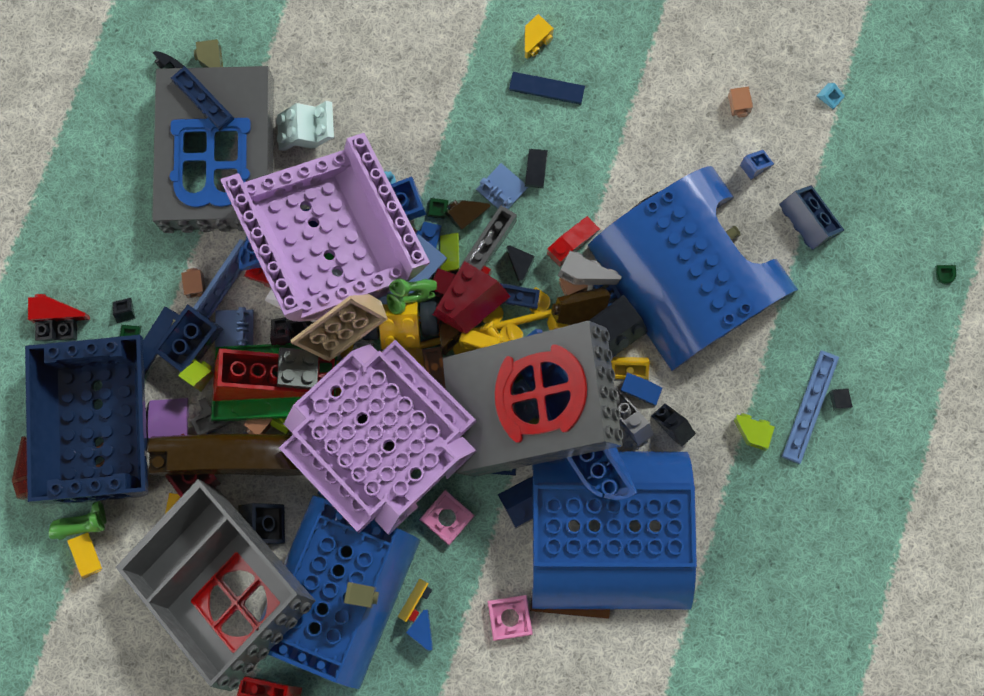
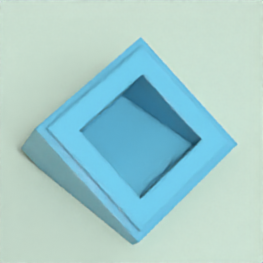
M828 83L817 95L820 100L833 110L845 97L835 83Z

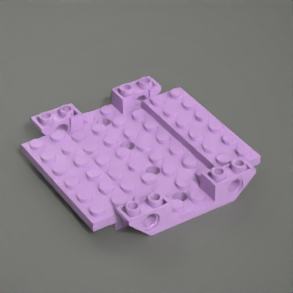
M394 340L382 352L377 351L371 344L351 351L293 405L284 422V425L293 435L279 449L358 533L375 519L389 535L418 508L416 503L444 476L448 479L476 452L461 437L476 423V420ZM341 388L342 392L339 396H332L333 389ZM360 415H367L368 420L365 423H358ZM387 442H393L394 448L391 451H385L384 445ZM415 469H419L422 472L421 477L418 479L411 478V473Z

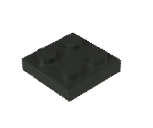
M280 347L277 387L310 390L317 384L319 356L307 350Z

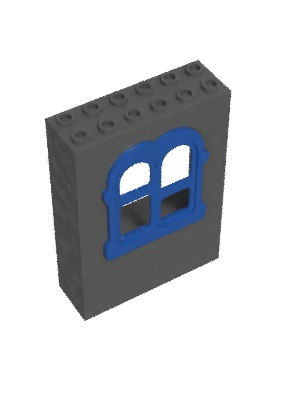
M269 67L187 68L234 117V120L221 131L238 132V158L236 161H215V133L219 130L170 78L182 68L156 69L152 221L164 233H174V230H181L184 233H192L193 230L211 232L212 229H219L221 232H229L230 229L244 231L227 193L221 192L215 187L214 172L217 169H236L243 183L273 173L274 78ZM186 132H206V152L184 153V134ZM185 161L206 162V184L197 193H190L183 187V163Z

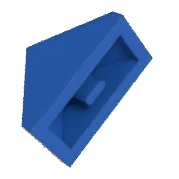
M764 150L746 155L740 164L750 180L774 165Z
M427 609L422 611L406 633L425 649L433 650L429 610Z

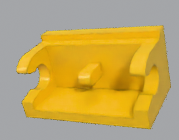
M88 532L67 540L82 579L102 570Z

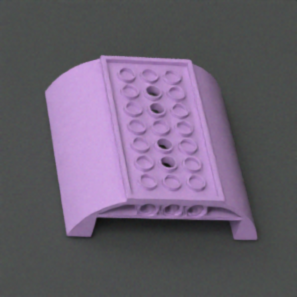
M365 133L347 138L345 148L342 151L244 183L239 173L220 179L284 316L289 320L299 322L318 320L347 297L353 295L370 294L375 298L386 296L391 292L389 285L393 280L404 279L408 282L430 263ZM308 205L311 210L303 211L300 207ZM316 221L318 226L311 227L308 222ZM331 253L334 259L327 260L324 254ZM338 269L342 272V275L339 277L334 276L332 271Z

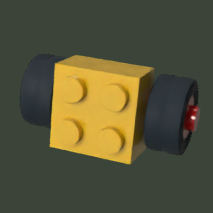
M435 301L421 302L420 316L418 314L417 302L406 303L405 311L401 314H393L387 304H382L388 319L362 338L363 340H378L380 337L382 350L386 349L394 340L403 348L420 347L421 335L419 324H421V331L424 337L438 336L440 319L432 315L437 307V303Z

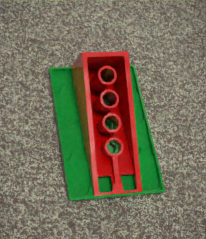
M292 343L282 346L262 344L216 347L211 421L287 418L293 405L309 390L277 387L279 348H302ZM337 356L330 362L321 357L318 358L317 383L337 365ZM336 388L332 391V396L336 397Z

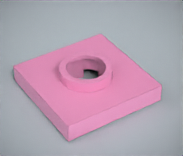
M445 490L419 520L445 543L450 545L475 515ZM446 509L453 511L456 516L455 522L448 527L439 522L440 513Z
M527 595L487 601L493 641L533 635ZM508 609L515 610L519 616L518 623L512 627L505 626L501 620L503 612Z

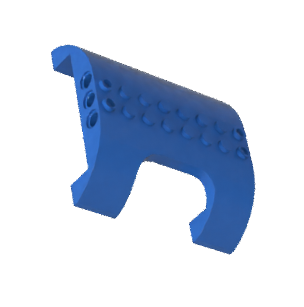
M713 166L696 170L669 185L614 221L588 244V248L602 267L615 270L618 275L622 276L618 284L615 285L621 296L624 295L640 315L648 330L647 336L671 371L686 363L692 356L779 300H784L798 291L777 259H772L762 264L746 260L723 229L716 216V207L719 208L733 199L734 196Z

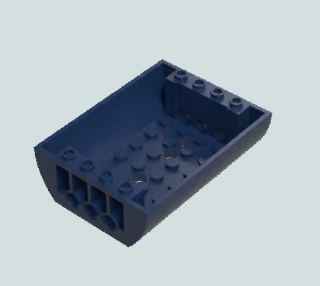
M141 335L25 346L28 502L71 504L139 498L148 495L143 337ZM97 381H101L102 388L95 391L94 384ZM102 400L103 406L96 410L94 408L95 402ZM98 438H103V446L100 448H96V440ZM102 456L104 464L101 467H97L96 460Z

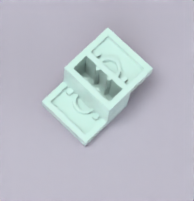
M325 101L316 107L296 103L277 115V142L279 150H288L293 146L317 148L334 138L332 102Z

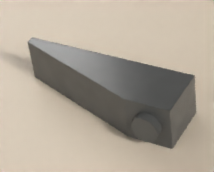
M500 205L464 261L482 270L517 222V214Z

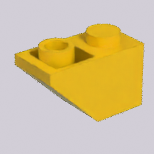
M539 14L525 25L526 59L530 56H536L540 51V47L543 44H549L553 39L554 28Z

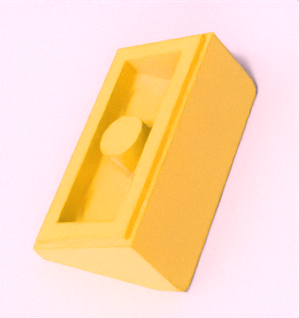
M471 330L466 335L461 333L459 339L460 346L471 350L500 343L498 338Z
M648 357L612 358L611 365L615 373V379H625L628 372L649 380L650 361Z

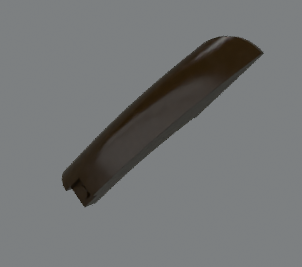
M198 434L152 436L148 443L149 474L152 476L202 474L304 475L279 449L292 435Z

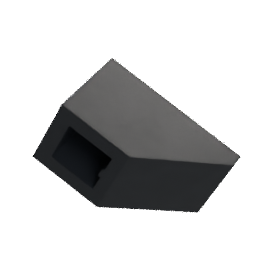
M666 403L651 415L661 428L680 446H683L696 434L688 420Z

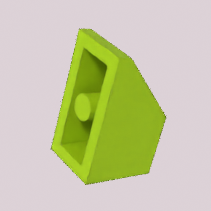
M195 360L180 372L178 376L202 392L214 373L211 371L212 367L204 361L199 363Z

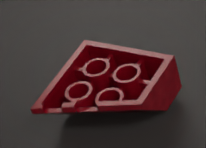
M464 261L432 315L466 335L511 296L499 281Z

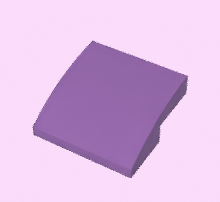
M188 398L149 401L148 438L152 436L188 435Z

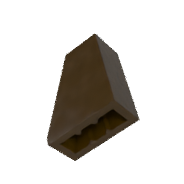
M601 287L557 297L556 303L552 306L551 314L556 323L573 325L589 321L608 306L611 295L606 288Z

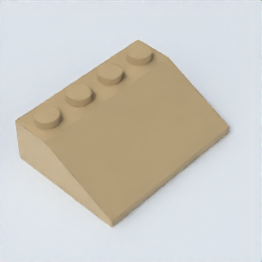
M370 294L349 296L291 339V343L330 362L388 318L382 302Z

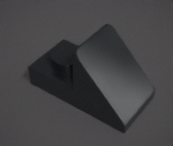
M286 317L271 319L270 341L272 346H282L291 343V339H293L286 323Z

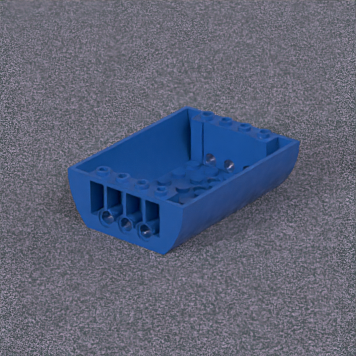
M312 495L283 564L315 599V602L310 611L298 619L296 626L289 629L283 635L281 642L269 650L268 655L335 683L360 689L421 540L398 528L388 535L375 519L358 533L328 500ZM345 546L352 548V554L348 558L343 557L341 554V550ZM337 565L344 567V574L340 577L335 576L333 573V569ZM348 582L376 587V592H379L377 605L374 604L373 608L344 603ZM266 603V606H265V608H264V610H263V613H262V615H261V618H260L259 622H261V621L264 619V617H265L266 610H267V603ZM321 603H325L328 606V612L325 615L318 613L317 608ZM313 622H317L320 625V631L317 634H312L309 630Z

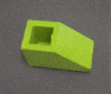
M737 414L734 422L746 445L766 451L769 448L775 426L770 425L771 423L766 420H753L752 416L748 414Z

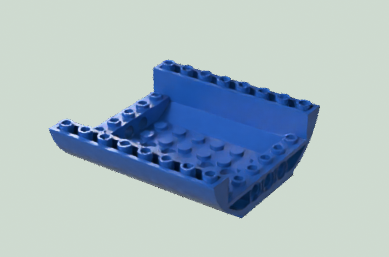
M618 451L637 491L635 495L620 500L601 498L592 493L584 485L567 458L532 465V609L691 610L695 592L697 556L695 486L691 459L688 452ZM572 520H576L580 524V528L576 532L571 531L568 527L569 522ZM595 520L599 522L600 529L597 532L589 529L590 521ZM631 521L639 522L640 530L638 532L630 530L629 523ZM651 521L659 522L660 530L658 532L650 530L649 524Z

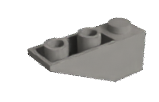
M572 251L567 255L557 275L574 285H617L622 277L615 270L606 269L597 261H590L584 258L581 253Z
M615 386L618 394V399L616 400L617 408L620 411L619 422L639 446L654 435L652 428L644 416Z

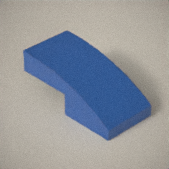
M627 372L620 392L656 406L662 387Z

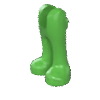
M404 279L393 280L389 285V290L393 294L387 295L389 310L393 314H401L405 311L406 303H420L434 299L435 294L431 291L437 289V282L431 279L407 282Z
M97 501L92 504L91 512L86 515L60 518L52 521L48 531L49 538L62 540L74 534L104 531V524L107 523L104 505L101 501Z

